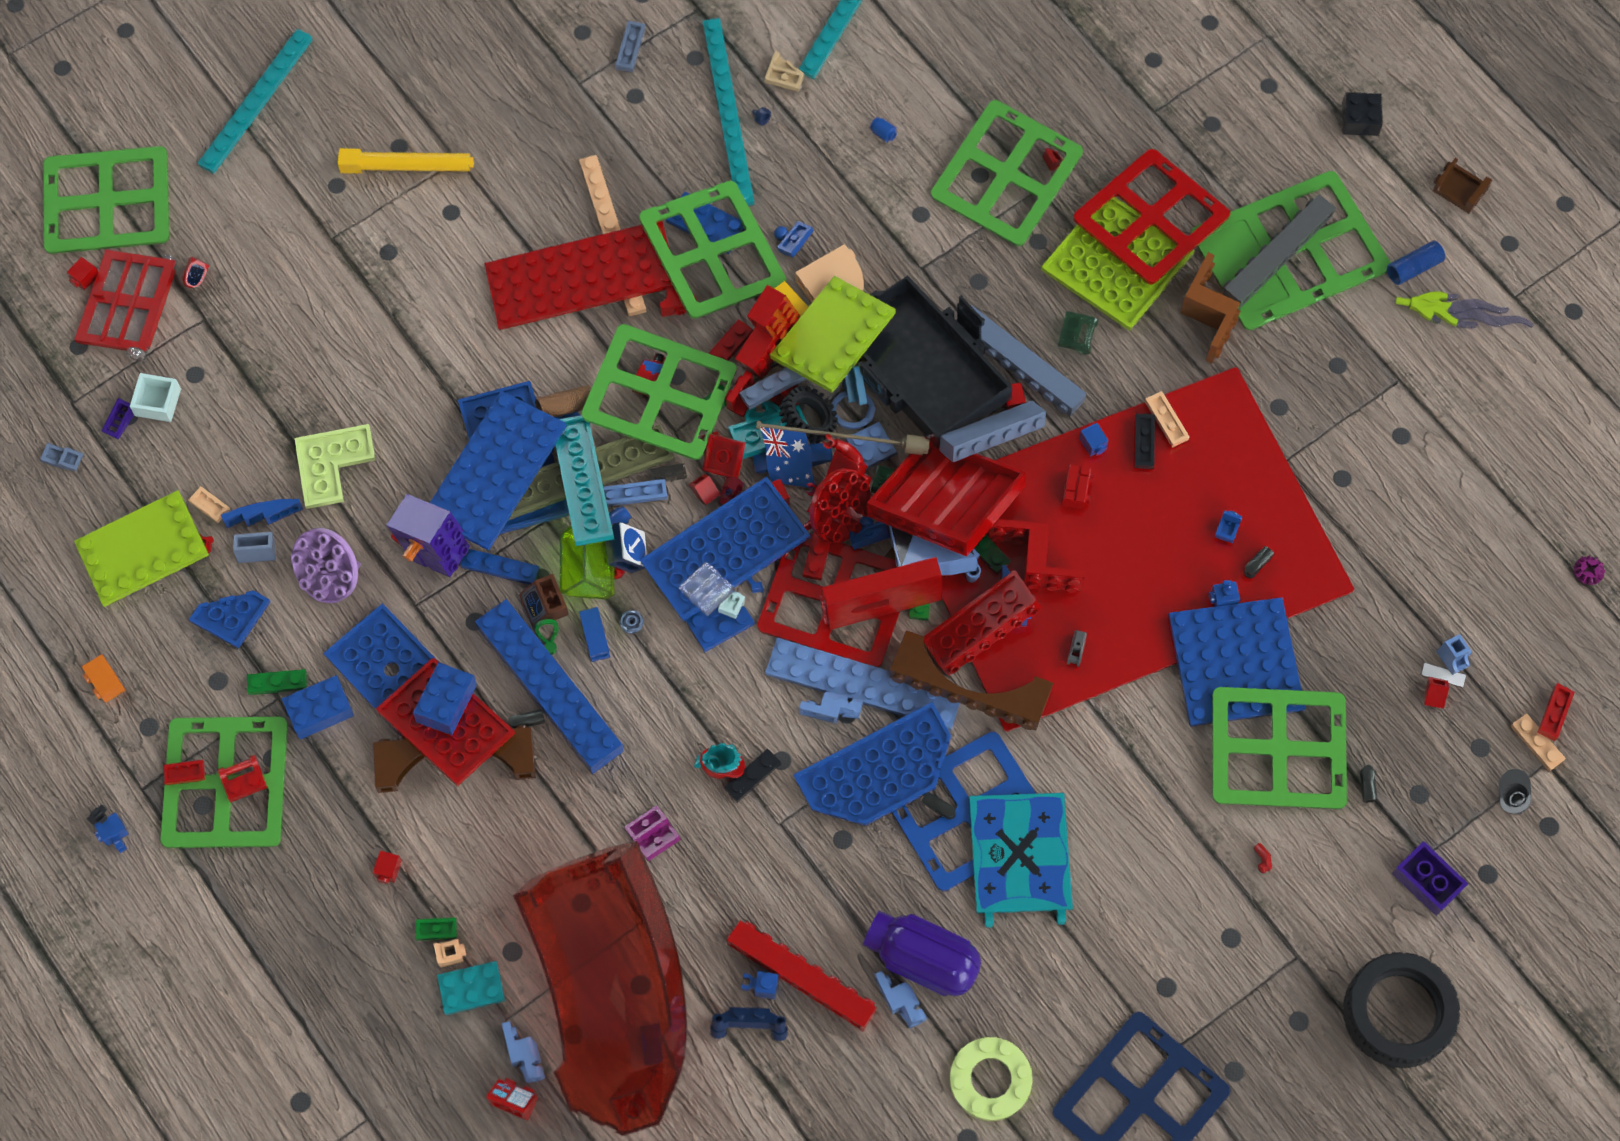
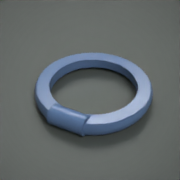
M847 391L838 394L832 401L834 408L831 411H836L838 403L847 397ZM866 394L869 408L863 420L850 423L842 420L837 414L835 416L838 418L836 423L846 429H859L866 426L873 420L876 410L871 397Z

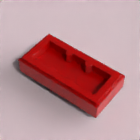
M203 760L163 765L164 784L166 786L205 780Z

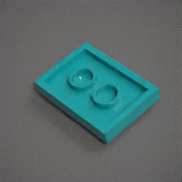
M497 961L437 975L445 1015L505 1002Z

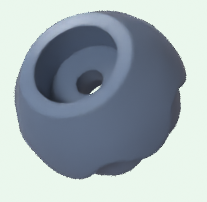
M635 610L624 612L619 620L622 630L630 634L640 631L644 623L643 617Z

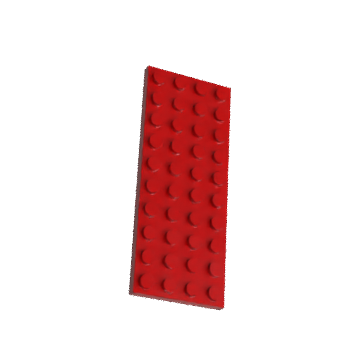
M662 220L657 222L656 224L668 245V240ZM642 225L484 263L499 330L666 290L667 287L673 286Z

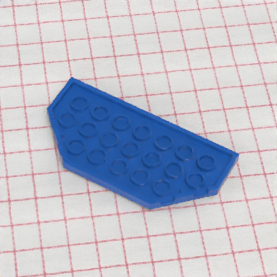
M931 702L801 770L793 776L812 811L867 826L920 798L927 792L936 789L951 740V734L935 705Z

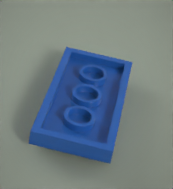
M684 191L681 197L689 195V193ZM711 204L694 209L710 242H716L745 231L740 219ZM680 215L666 219V222L690 234Z

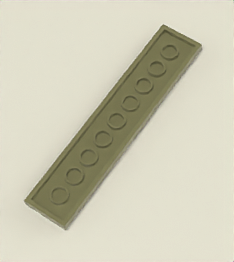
M660 424L652 427L653 431L664 434ZM628 436L595 448L603 485L674 459L673 452ZM559 461L540 468L509 520L566 499Z

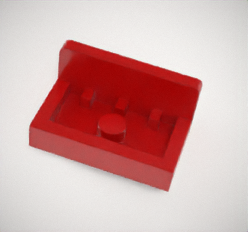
M745 371L743 375H740L736 380L733 390L730 389L726 394L727 409L741 417L745 416L748 407L741 399L739 392L756 384L753 382L752 373Z

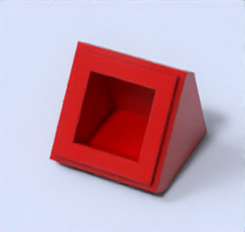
M1050 148L1045 149L1042 158L1050 172L1058 169L1063 161L1058 151Z

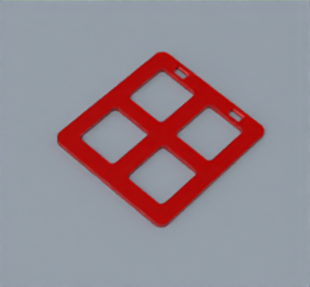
M1149 149L1074 213L1073 220L1145 282L1155 284L1227 221L1230 216V210L1155 149ZM1166 164L1171 170L1168 172L1162 165ZM1149 166H1155L1176 184L1154 205H1149L1127 187L1129 183ZM1186 195H1190L1212 213V216L1190 235H1185L1163 216ZM1114 196L1121 198L1141 215L1116 237L1091 218L1093 214ZM1207 198L1213 204L1210 206L1204 201V199ZM1151 226L1156 227L1177 245L1154 267L1147 265L1127 248Z
M809 533L810 538L792 549V551L796 552L793 560L787 559L788 553L782 556L757 623L758 630L763 634L879 668L883 663L900 611L874 618L879 620L881 624L872 649L869 652L830 640L829 637L832 630H830L829 624H824L823 616L815 634L775 622L783 595L787 591L821 601L820 595L823 594V586L791 576L801 547L810 548L813 534ZM831 543L829 554L842 559L834 584L850 580L856 564H862L883 571L897 567L896 560L859 548L854 550L852 546L843 543ZM770 602L776 604L774 613L767 612Z

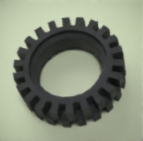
M804 386L794 388L781 401L779 410H781L779 416L783 417L781 419L782 423H787L786 427L833 432L837 427L836 422L838 418L835 417L837 412L831 411L834 408L833 404H827L830 400L828 398L824 400L822 392L818 395L817 389L814 388L811 391V388L808 386L805 389ZM796 403H804L814 409L821 419V427L814 428L806 424L796 412ZM806 433L810 444L815 442L819 444L826 439L825 435Z

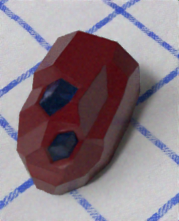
M726 477L720 494L721 506L744 491L745 483L734 477Z

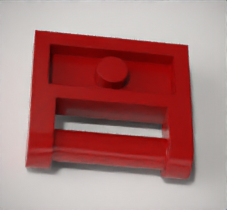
M252 755L249 757L250 759L225 769L223 767L217 769L230 803L268 788L256 755ZM253 766L254 771L228 780L227 776Z

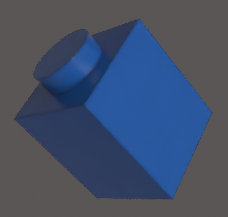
M1098 423L1081 430L1079 439L1090 456L1094 454L1100 455L1106 451L1108 439Z

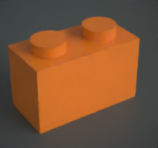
M102 654L82 666L85 671L82 674L88 684L92 683L95 688L92 691L98 699L102 698L105 703L126 691Z

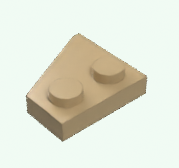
M775 51L765 76V83L799 92L804 73L795 68L790 61H785L780 56V53Z

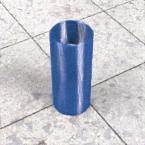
M1433 240L1388 264V275L1396 285L1405 283L1443 262L1446 257L1445 251L1439 242Z

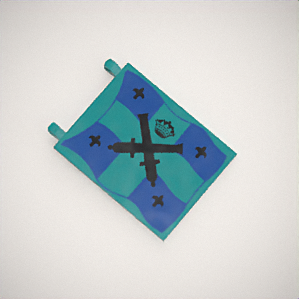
M1064 793L969 796L976 913H985V927H993V913L1057 911V924L1064 925L1066 922L1065 910H1073Z

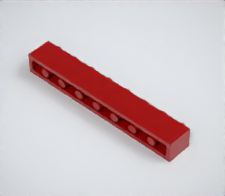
M741 920L738 922L727 939L728 946L772 974H778V978L859 1030H865L876 1013L877 1007L874 1006L875 1002L867 997L863 999L850 986L844 987L835 976H827L823 973L824 970L815 964L811 966L806 962L807 959L798 953L794 955L785 944L775 943L772 941L773 938L766 932L761 934L755 930L756 927L748 921L744 923Z

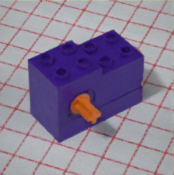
M406 494L386 525L404 548L403 558L409 562L413 561L424 567H430L431 570L451 577L453 572L457 570L460 561L468 553L470 547L462 535L463 529L450 511L409 494Z

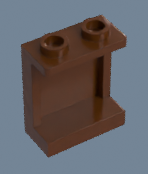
M1454 158L1452 162L1448 161L1445 165L1444 173L1442 175L1438 174L1435 178L1433 192L1470 214L1489 189L1492 179L1487 176L1484 180L1479 179L1458 166V159Z

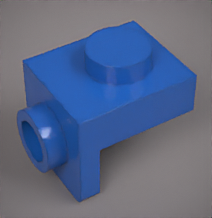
M1224 511L1215 537L1233 544L1242 516L1234 511Z

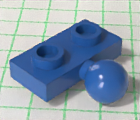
M797 221L789 232L783 226L777 227L774 231V236L777 240L782 241L777 247L778 251L794 257L814 232L812 226Z
M868 516L861 517L860 523L862 528L859 533L852 531L849 533L854 550L890 538L887 524L882 522L874 523L873 519Z

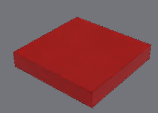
M709 434L702 471L738 479L746 442Z

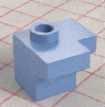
M1460 634L1445 641L1436 651L1452 675L1470 666L1468 657L1472 652Z

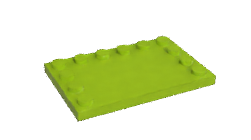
M833 276L773 350L770 357L772 360L833 393L892 319L896 309L844 280Z
M179 490L74 541L104 607L209 556Z

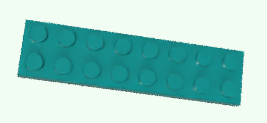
M582 415L559 419L565 422L567 427L555 446L575 545L580 546L612 540L614 536L590 423L584 421Z

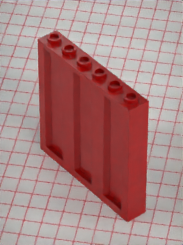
M929 440L928 454H909L867 502V515L872 519L967 557L1026 486L1025 472L977 453L952 462L940 452V448L937 449Z

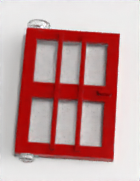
M105 250L74 339L75 342L127 351L126 355L136 361H144L147 351L151 347L176 272L175 267L177 263L174 258L169 255L158 258Z

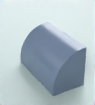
M273 532L234 535L233 551L237 563L276 560Z

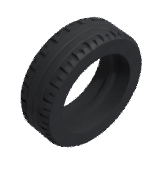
M1392 952L1391 954L1387 953L1372 959L1353 977L1345 992L1343 1018L1346 1022L1345 1026L1348 1033L1352 1036V1041L1357 1047H1360V1050L1366 1056L1389 1067L1411 1068L1412 1066L1416 1067L1429 1062L1449 1045L1458 1029L1460 1002L1454 985L1451 984L1450 978L1447 977L1446 973L1442 972L1440 967L1422 956L1418 957L1417 954ZM1391 976H1402L1417 982L1428 992L1435 1006L1436 1018L1432 1030L1425 1038L1412 1044H1398L1386 1039L1374 1028L1367 1014V999L1370 991L1379 981Z

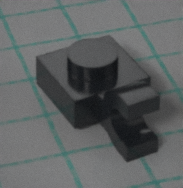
M101 804L86 819L91 824L95 822L103 824L108 819L105 814L107 809Z

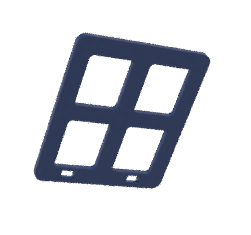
M1135 1012L1055 1105L1052 1113L1054 1118L1080 1141H1119L1141 1114L1148 1116L1172 1137V1141H1192L1227 1099L1231 1089L1225 1081L1143 1012ZM1153 1028L1163 1037L1156 1040L1149 1032ZM1137 1032H1142L1168 1055L1166 1061L1141 1089L1137 1088L1111 1065L1112 1061ZM1180 1068L1188 1071L1211 1092L1210 1096L1186 1125H1180L1154 1102V1098ZM1201 1070L1212 1078L1208 1083L1198 1075ZM1098 1078L1106 1080L1129 1101V1105L1103 1135L1097 1134L1072 1111V1108Z

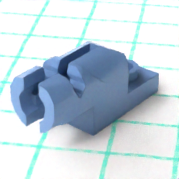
M824 692L821 706L814 701H801L799 714L837 724L840 715L846 718L859 719L863 700L853 698L848 703L847 695Z
M883 971L875 974L874 979L892 1015L901 1011L900 1015L906 1021L909 1028L915 1027L927 1020L923 1009H915L919 1006V1001L910 985L905 982L891 989L893 985L888 975H884Z
M510 1021L502 1023L513 1067L521 1065L519 1067L526 1083L544 1079L545 1075L542 1066H536L541 1063L537 1043L531 1037L515 1041V1039L519 1038L516 1026L512 1027Z

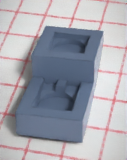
M47 443L40 462L66 470L77 471L84 454L67 447L63 449Z

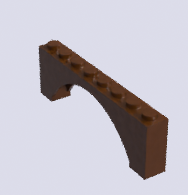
M906 630L890 668L889 678L897 683L908 684L916 690L922 689L933 696L947 698L952 703L966 705L971 710L977 709L988 716L1002 718L1007 723H1016L1026 730H1037L1052 690V682L1035 676L1034 680L1025 686L1003 693H979L964 689L948 680L935 667L923 643L924 636Z
M525 725L517 726L513 729L515 734L492 756L507 765L514 772L516 780L536 778L532 729ZM404 737L392 741L380 739L378 742H373L375 788L377 792H397L399 784L407 773L426 758Z

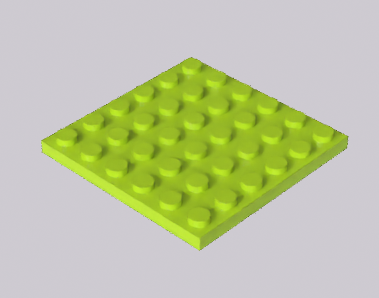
M1113 197L1093 214L1091 218L1116 237L1141 215L1116 197ZM1076 225L1042 265L1041 271L1131 331L1193 256L1195 250L1191 251L1158 282L1148 284L1080 226ZM1154 226L1149 227L1127 246L1129 250L1150 267H1154L1177 247L1173 241Z

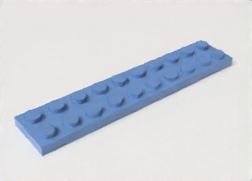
M780 638L776 639L765 672L767 676L817 691L847 695L848 700L851 701L853 698L863 700L864 705L901 716H906L933 702L946 727L951 731L960 703L948 701L947 698L933 696L922 689L916 690L908 684L897 683L889 678L890 671Z

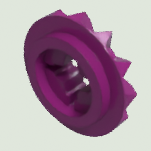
M1582 556L1576 561L1574 574L1580 582L1587 585H1595L1604 578L1606 570H1604L1603 563L1598 560V557ZM1587 566L1589 568L1595 567L1592 573L1590 571L1584 572L1587 569Z

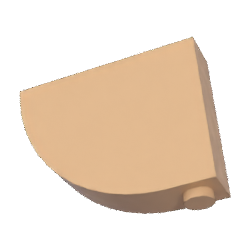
M845 244L795 272L796 283L811 303L833 276L864 291L861 268L855 259L852 249H848Z

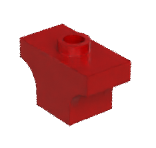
M667 287L666 299L659 302L661 316L685 314L686 310L674 287Z

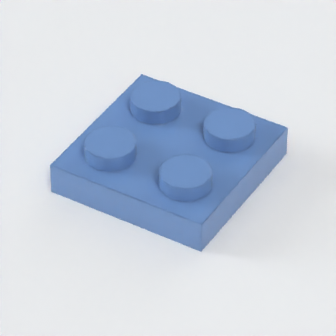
M880 422L852 434L890 440ZM846 438V442L852 444L862 455L864 462L867 464L866 470L897 455L893 444Z

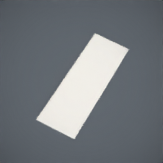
M1424 663L1421 674L1426 677L1448 680V683L1460 687L1464 686L1466 677L1465 674L1461 673L1452 675L1447 669Z

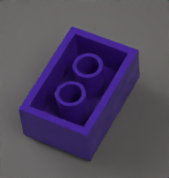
M1424 841L1392 873L1435 916L1468 885Z

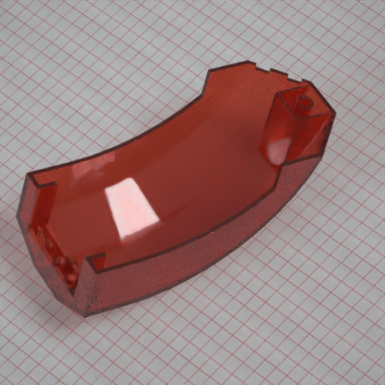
M633 841L604 848L531 878L513 895L538 953L552 996L563 1062L553 1073L566 1103L571 1111L589 1117V1120L603 1127L606 1125L616 1130L615 1133L621 1136L660 1125L682 1073L687 1043L685 990L675 939L653 876L638 842Z

